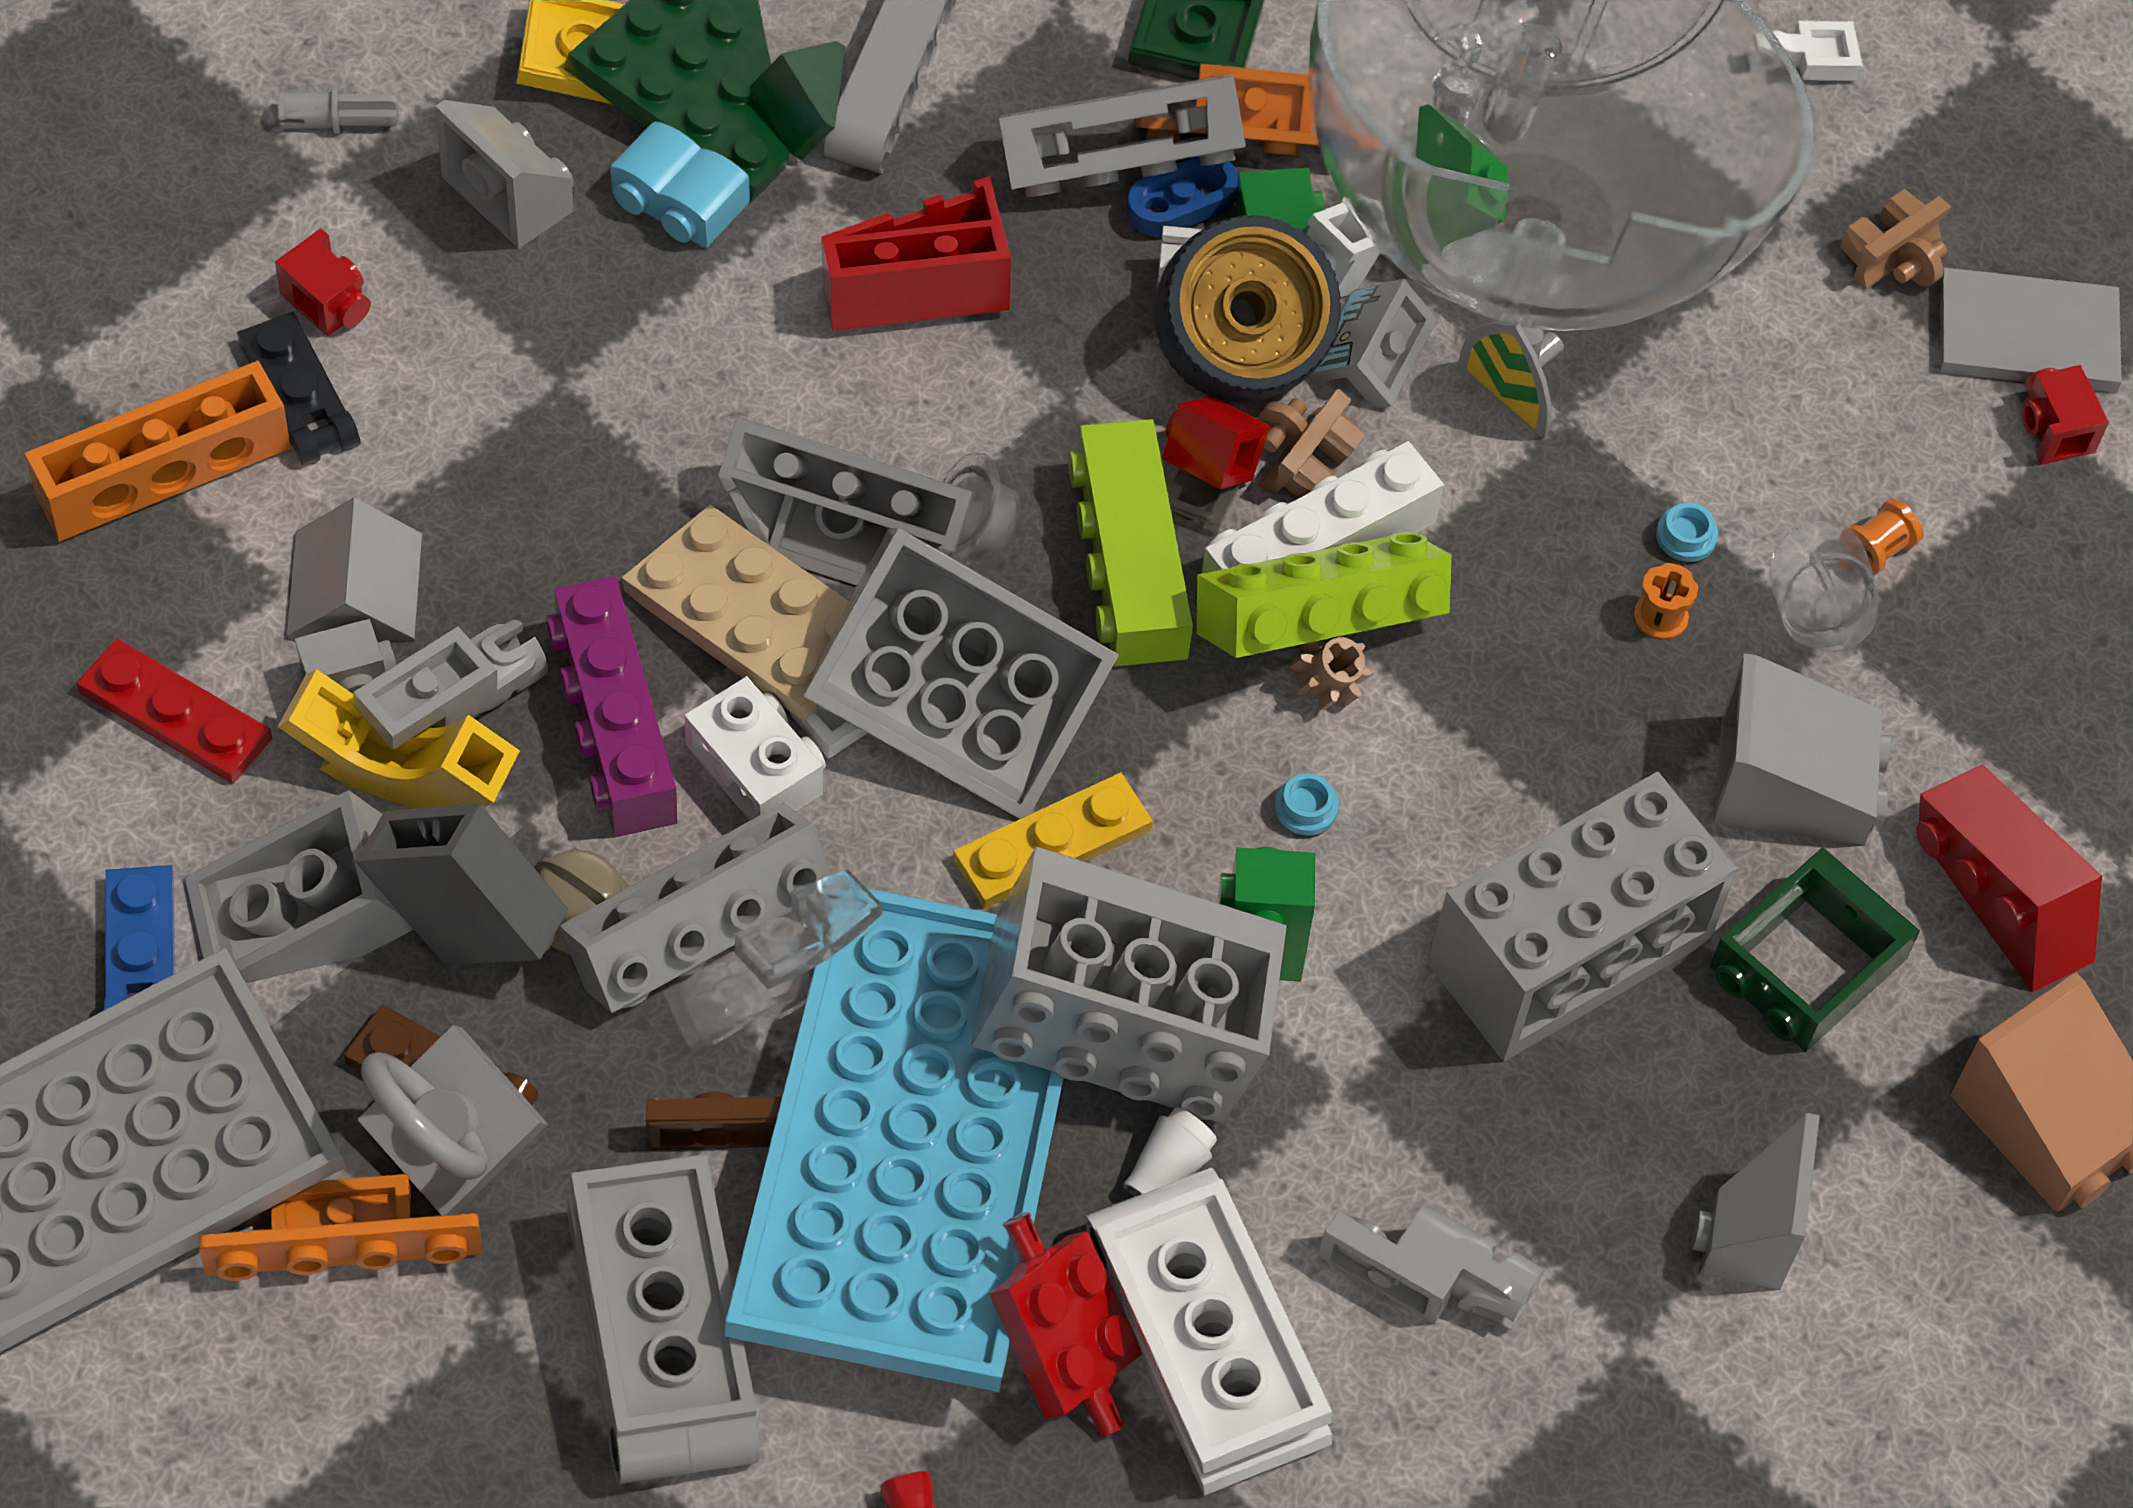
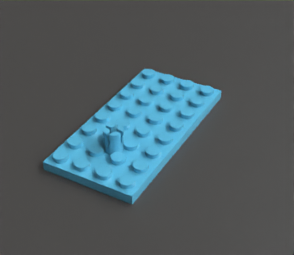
M839 882L836 883L726 1319L725 1337L995 1392L1000 1391L1010 1339L989 1293L1009 1279L1019 1261L1008 1233L1003 1227V1223L1024 1212H1030L1034 1223L1064 1077L1051 1070L1021 1061H1007L999 1058L992 1052L972 1047L997 914Z

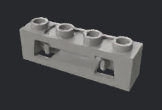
M1233 74L1001 115L999 117L1011 188L1024 187L1026 197L1061 191L1059 181L1083 177L1084 187L1119 181L1117 170L1141 166L1142 176L1172 172L1177 170V159L1199 156L1200 166L1235 160L1234 149L1246 147ZM1206 97V105L1175 110L1179 133L1207 128V136L1173 142L1172 135L1081 151L1078 152V159L1045 165L1042 157L1069 153L1067 132L1062 130L1035 136L1033 128L1071 122L1072 128L1078 129L1167 113V104Z

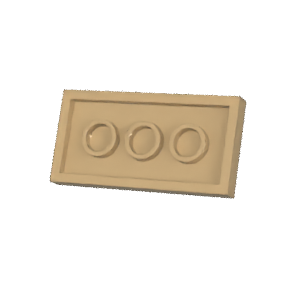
M711 504L622 577L624 591L644 608L740 677L745 678L748 676L761 692L773 694L782 707L800 720L804 721L820 707L802 695L849 601Z

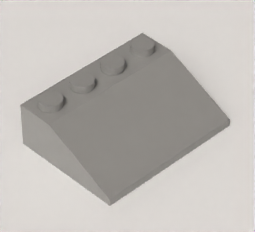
M893 528L888 529L857 584L802 696L1000 809L1021 819L1030 815L1119 654L904 530Z

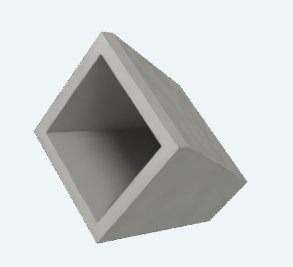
M1744 653L1722 714L1713 823L1865 846L1872 827H1882L1888 804V790L1878 788L1879 772H1886L1891 751V736L1881 734L1883 709L1760 656Z

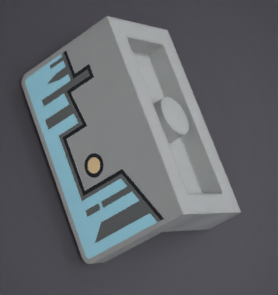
M1405 279L1355 289L1349 294L1341 309L1339 327L1328 354L1309 378L1320 383L1347 377L1368 404L1380 409L1391 407L1438 319Z

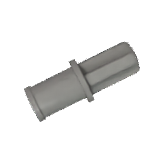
M333 87L332 92L319 93L280 91L278 97V117L281 130L319 128L333 129L334 134H340L341 126H396L399 117L398 100L392 94H341L340 87Z

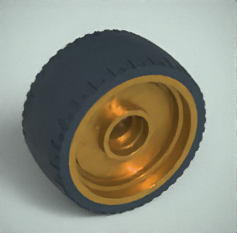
M1252 215L1225 219L1207 226L1193 235L1178 249L1167 264L1160 278L1155 297L1154 325L1156 335L1160 341V348L1165 358L1169 360L1170 366L1179 376L1185 379L1186 383L1193 386L1196 390H1200L1208 396L1231 402L1266 400L1281 395L1299 385L1322 363L1334 342L1339 327L1341 293L1339 291V283L1335 278V271L1330 261L1326 259V254L1318 247L1316 242H1313L1307 234L1301 232L1297 227L1294 228L1287 222L1285 223L1279 219H1270V217ZM1243 299L1252 304L1257 316L1254 326H1243L1235 321L1230 310L1232 300Z

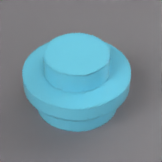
M1685 502L1675 505L1661 516L1656 529V539L1660 548L1670 557L1679 561L1695 562L1706 558L1713 552L1718 540V528L1712 514L1705 507L1696 503Z
M1298 774L1287 780L1276 794V816L1285 828L1296 834L1306 836L1320 834L1329 829L1337 818L1339 810L1338 796L1331 784L1317 774Z

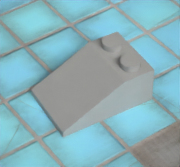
M348 790L187 875L185 881L203 959L226 947L245 983H250L361 957L414 930L354 862L383 814Z

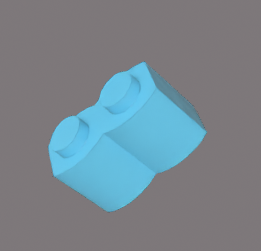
M653 122L610 166L612 193L619 205L631 214L639 215L643 211L653 218L660 220L666 232L679 242L685 243L692 240L701 247L707 248L750 203L749 176L739 166L716 152L701 149L685 134L661 122Z

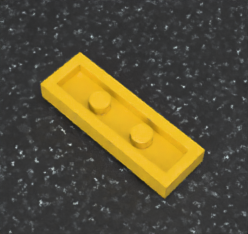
M1120 772L953 850V860L982 907L986 909L1008 897L1036 846L1086 862L1152 831L1153 820Z

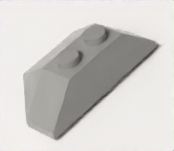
M736 417L718 475L724 488L729 492L749 532L799 567L854 585L859 583L888 529L900 528L947 556L954 553L974 493L915 472L740 417Z

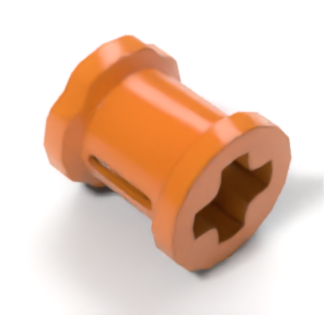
M1890 498L1877 510V515L1863 525L1853 524L1842 531L1840 543L1843 553L1867 576H1874L1884 570L1886 560L1901 549L1911 550L1917 546L1919 541L1923 539V529L1918 517L1910 510L1907 504L1898 499Z
M1665 563L1661 566L1652 567L1646 573L1642 582L1641 591L1643 597L1635 605V623L1643 633L1651 638L1660 640L1673 639L1681 635L1688 625L1689 614L1687 610L1696 601L1698 585L1693 580L1692 573L1681 565ZM1671 581L1676 582L1673 595L1667 593ZM1657 612L1663 613L1659 626L1654 624Z

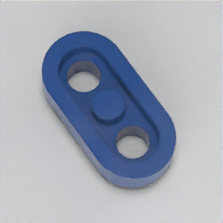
M1199 156L1176 164V171L1144 177L1138 180L1130 189L1127 207L1129 222L1136 230L1145 235L1162 237L1163 226L1187 228L1230 209L1235 202L1238 180L1237 170L1229 161L1200 166ZM1201 187H1211L1216 191L1204 194L1198 189ZM1157 207L1163 209L1165 212L1156 213L1149 211L1148 209Z

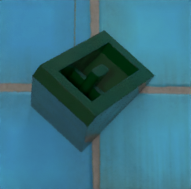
M837 41L781 53L749 86L791 155L801 161L835 128L846 46Z

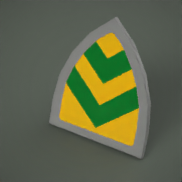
M1496 320L1479 325L1466 336L1460 351L1458 365L1540 437L1545 439L1548 436L1551 424V400L1542 367L1563 351L1564 346L1561 339L1553 332H1547L1544 335L1543 330L1533 324L1521 327L1520 323Z

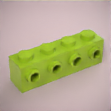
M1154 419L1080 425L1078 450L1068 452V469L1072 488L1082 487L1084 498L1083 502L1077 503L1079 534L1081 539L1091 538L1093 553H1088L1086 556L1090 591L1100 590L1103 604L1102 606H1096V629L1099 643H1110V649L1119 654L1113 665L1114 667L1188 660L1193 624Z
M1400 532L1387 537L1357 543H1345L1337 547L1307 553L1290 554L1282 558L1252 564H1240L1227 569L1197 574V634L1233 657L1239 658L1450 613L1452 554L1428 542L1427 537L1423 534Z

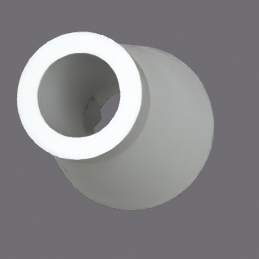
M1175 1107L1168 1117L1159 1116L1131 1175L1123 1183V1187L1127 1192L1136 1197L1194 1174L1212 1159L1210 1149L1217 1142L1216 1136L1197 1117L1182 1108Z

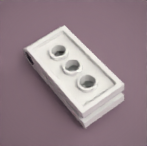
M1208 1168L1085 1216V1224L1089 1236L1105 1267L1107 1276L1125 1316L1133 1329L1134 1336L1142 1352L1141 1357L1204 1496L1332 1445V1433L1328 1427V1424L1332 1423V1410L1222 1178L1219 1179L1213 1168ZM1184 1276H1191V1277H1193V1278H1190V1279H1180V1277H1184ZM1220 1334L1221 1336L1212 1338L1206 1337L1205 1335ZM1235 1392H1247L1250 1395L1244 1397H1235L1230 1394Z

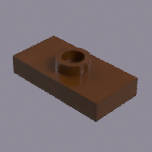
M713 1091L699 1094L695 1098L646 1099L647 1147H650L651 1150L770 1147L782 1096L732 1097L724 1092Z

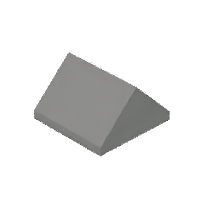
M355 497L296 530L287 639L295 640L298 637L370 619L377 641L415 642L422 533Z

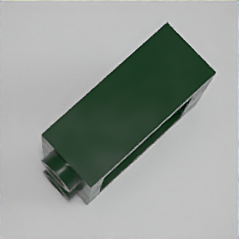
M1822 847L1720 938L1709 967L1715 971L1718 983L1728 994L1735 998L1744 997L1763 1014L1764 1021L1773 1034L1784 1041L1793 1040L1807 1052L1908 959L1920 930ZM1805 902L1809 903L1872 958L1863 969L1817 1011L1750 953L1753 948Z

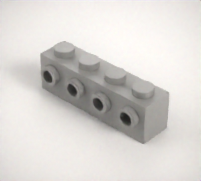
M781 803L568 920L559 927L584 988L592 997L613 1013L620 1008H628L641 1003L648 997L651 991L676 977L687 976L703 967L706 960L729 947L752 941L761 933L763 928L781 918L809 909L814 905L817 898L835 889L836 886L813 823L785 803Z

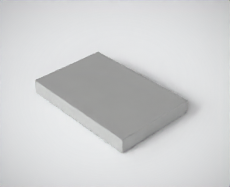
M1943 267V275L1940 278V373L2025 382L2030 375L2044 368L2059 370L2081 365L2093 390L2118 392L2122 383L2119 287Z

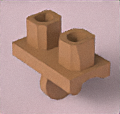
M1903 189L1891 197L1883 206L1879 219L1890 228L1888 231L1883 233L1868 218L1864 217L1848 226L1840 247L1858 265L1853 279L1865 290L1892 271L1895 279L1902 284L1910 279L1922 287H1928L1937 282L1943 275L1941 258L1947 254L1945 244L1939 240L1941 237L1939 220L1950 213L1951 206L1940 196L1924 205L1906 189Z
M1337 388L1323 407H1318L1307 421L1303 417L1307 406L1298 398H1293L1288 405L1281 402L1266 404L1258 416L1259 420L1270 425L1263 448L1269 452H1275L1279 446H1283L1286 449L1258 486L1274 495L1284 486L1292 494L1301 498L1310 493L1313 487L1323 479L1335 476L1336 474L1314 457L1312 452L1318 447L1336 463L1341 465L1357 448L1365 434L1351 419L1342 413L1352 399Z

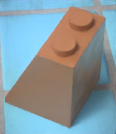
M2075 972L1978 1039L1950 1095L2056 1213L2073 1201L2081 1208L2091 1204L2111 1185L2108 1176L2123 1166L2129 1174L2133 1173V1060L2087 983Z

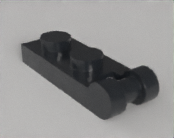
M294 311L237 332L238 343L249 364L259 360L284 405L289 440L302 466L321 460L320 453L340 446L342 451L361 444L360 436L351 414L345 410ZM324 418L328 422L327 425L314 430H310L306 426Z

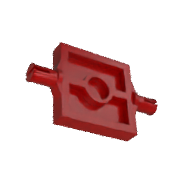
M1030 1212L1016 1215L1008 1219L1007 1222H1004L1003 1227L1008 1233L1019 1261L1009 1279L989 1293L990 1298L1045 1419L1066 1415L1084 1401L1097 1430L1098 1437L1113 1434L1119 1431L1121 1427H1124L1125 1422L1119 1414L1109 1388L1116 1375L1142 1355L1133 1329L1125 1316L1088 1231L1068 1235L1053 1247L1044 1248L1031 1219Z

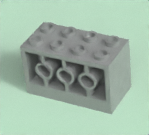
M1657 771L1446 891L1427 964L1501 1060L1505 1062L1711 941L1738 868Z
M1036 846L995 918L972 1047L992 1052L999 1058L1007 1061H1021L1057 1072L1060 1076L1069 1080L1086 1081L1116 1090L1134 1100H1148L1171 1108L1179 1107L1198 1119H1210L1224 1123L1270 1053L1287 925Z

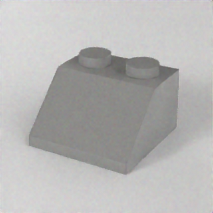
M443 100L435 106L442 178L518 249L573 212L572 188L574 181L570 171L558 158L553 157L550 159L535 145L531 135L523 125L518 122L511 123L495 107L449 100Z

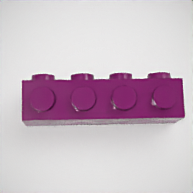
M611 576L554 588L556 614L546 615L547 631L553 653L564 651L568 665L567 667L560 668L561 682L567 705L578 704L582 720L574 721L581 757L582 759L593 757L597 771L596 774L589 775L590 789L596 812H608L614 837L678 824L676 785L617 577Z

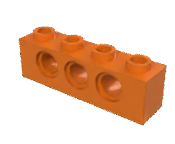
M258 360L25 452V457L35 496L60 542L289 450L291 446L284 405Z

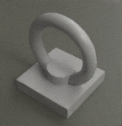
M453 1025L411 1067L394 1056L381 1052L368 1055L362 1062V1079L375 1102L357 1120L399 1168L409 1175V1179L441 1216L455 1215L463 1209L548 1125L462 1027Z

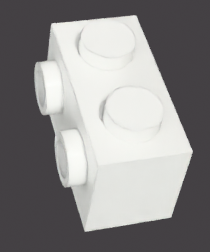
M748 676L684 715L685 745L749 821L781 803H785L797 811L823 795V770L826 764L821 751L809 737L804 736L800 738L789 726L786 713L777 698L770 692L762 694Z

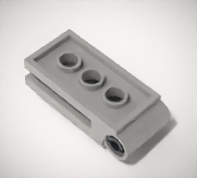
M707 1154L571 1173L569 1182L571 1194L567 1195L566 1209L605 1427L608 1428L612 1466L617 1483L625 1484L758 1463L759 1435L756 1421L757 1408L744 1342L740 1339L724 1336L726 1319L733 1295V1286ZM647 1239L654 1241L658 1245L647 1246L639 1243L637 1240ZM659 1302L666 1304L671 1309L658 1310L648 1304ZM672 1366L680 1369L684 1374L669 1375L659 1368Z

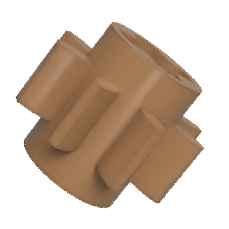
M1343 636L1301 644L1302 651L1305 654L1300 655L1289 663V668L1297 672V682L1299 685L1297 694L1299 696L1305 694L1310 698L1318 699L1320 710H1326L1336 703L1338 699L1344 705H1349L1362 695L1357 684L1373 675V670L1365 667V656L1363 653L1365 645L1363 643L1356 644L1351 639L1344 638Z

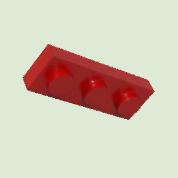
M118 638L109 645L77 681L78 691L82 695L232 784L237 781L272 740V733L269 727Z

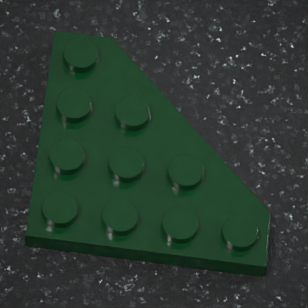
M629 0L568 53L564 68L567 72L645 128H648L653 122L669 125L685 134L701 149L716 152L739 166L749 176L750 203L786 168L789 159L788 148L749 87L771 65L758 0Z

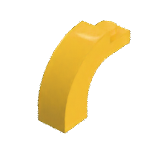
M318 669L305 675L278 725V728L324 758L319 769L346 786L411 809L481 804L483 807L494 803L520 752L519 749L470 715H466L444 727L427 728L392 750L355 708L353 694Z

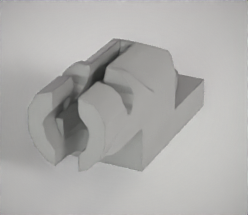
M512 619L506 624H496L471 639L459 627H456L354 691V706L394 750L428 727H444L466 715H470L475 719L485 711H490L506 702L515 690L520 693L546 676L548 664L545 654L535 637L520 645L517 634L523 631V623L519 620Z
M1424 1206L1417 1212L1397 1244L1388 1240L1386 1234L1374 1223L1362 1218L1352 1219L1337 1211L1324 1231L1318 1257L1433 1324L1437 1322L1451 1298L1454 1297L1459 1300L1458 1307L1460 1309L1495 1321L1512 1330L1535 1294L1541 1282L1539 1279L1544 1273L1542 1267L1517 1252L1511 1253L1509 1258L1502 1260L1500 1263H1495L1492 1259L1497 1245L1495 1239L1489 1236L1483 1237L1444 1213Z

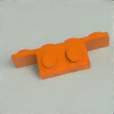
M1200 64L1199 80L1233 74L1244 139L1263 141L1262 153L1297 156L1298 145L1322 147L1321 159L1355 162L1356 151H1370L1371 139L1311 133L1317 75ZM1206 97L1197 99L1196 107L1206 105ZM1149 116L1136 118L1135 129L1147 130L1146 140L1172 135L1173 142L1181 141L1182 139L1177 119ZM1207 128L1184 132V134L1207 136Z
M408 1174L319 1181L271 1207L272 1229L199 1236V1253L205 1275L218 1276L230 1281L247 1280L256 1276L258 1272L288 1270L297 1275H314L325 1271L331 1266L356 1264L364 1269L379 1270L389 1268L395 1265L397 1261L427 1259L436 1264H451L462 1261L468 1255L482 1253L481 1233L477 1214L412 1218Z

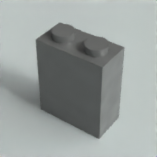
M481 804L385 811L354 861L445 965L541 960L543 954L552 945L554 935L569 910Z

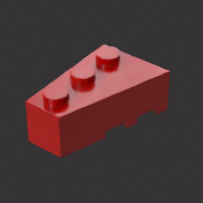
M990 176L974 181L973 191L944 201L940 194L924 199L923 209L896 219L888 212L821 237L823 293L832 331L1010 310L1011 256Z
M1983 764L1920 793L1919 823L1916 826V834L1921 847L1929 856L1938 861L2032 993L2095 962L2102 875Z

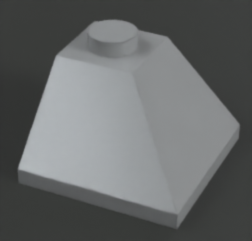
M1804 1114L1719 1188L1709 1212L1699 1210L1695 1221L1691 1248L1694 1251L1703 1252L1700 1274L1778 1290L1781 1289L1806 1234L1820 1115Z

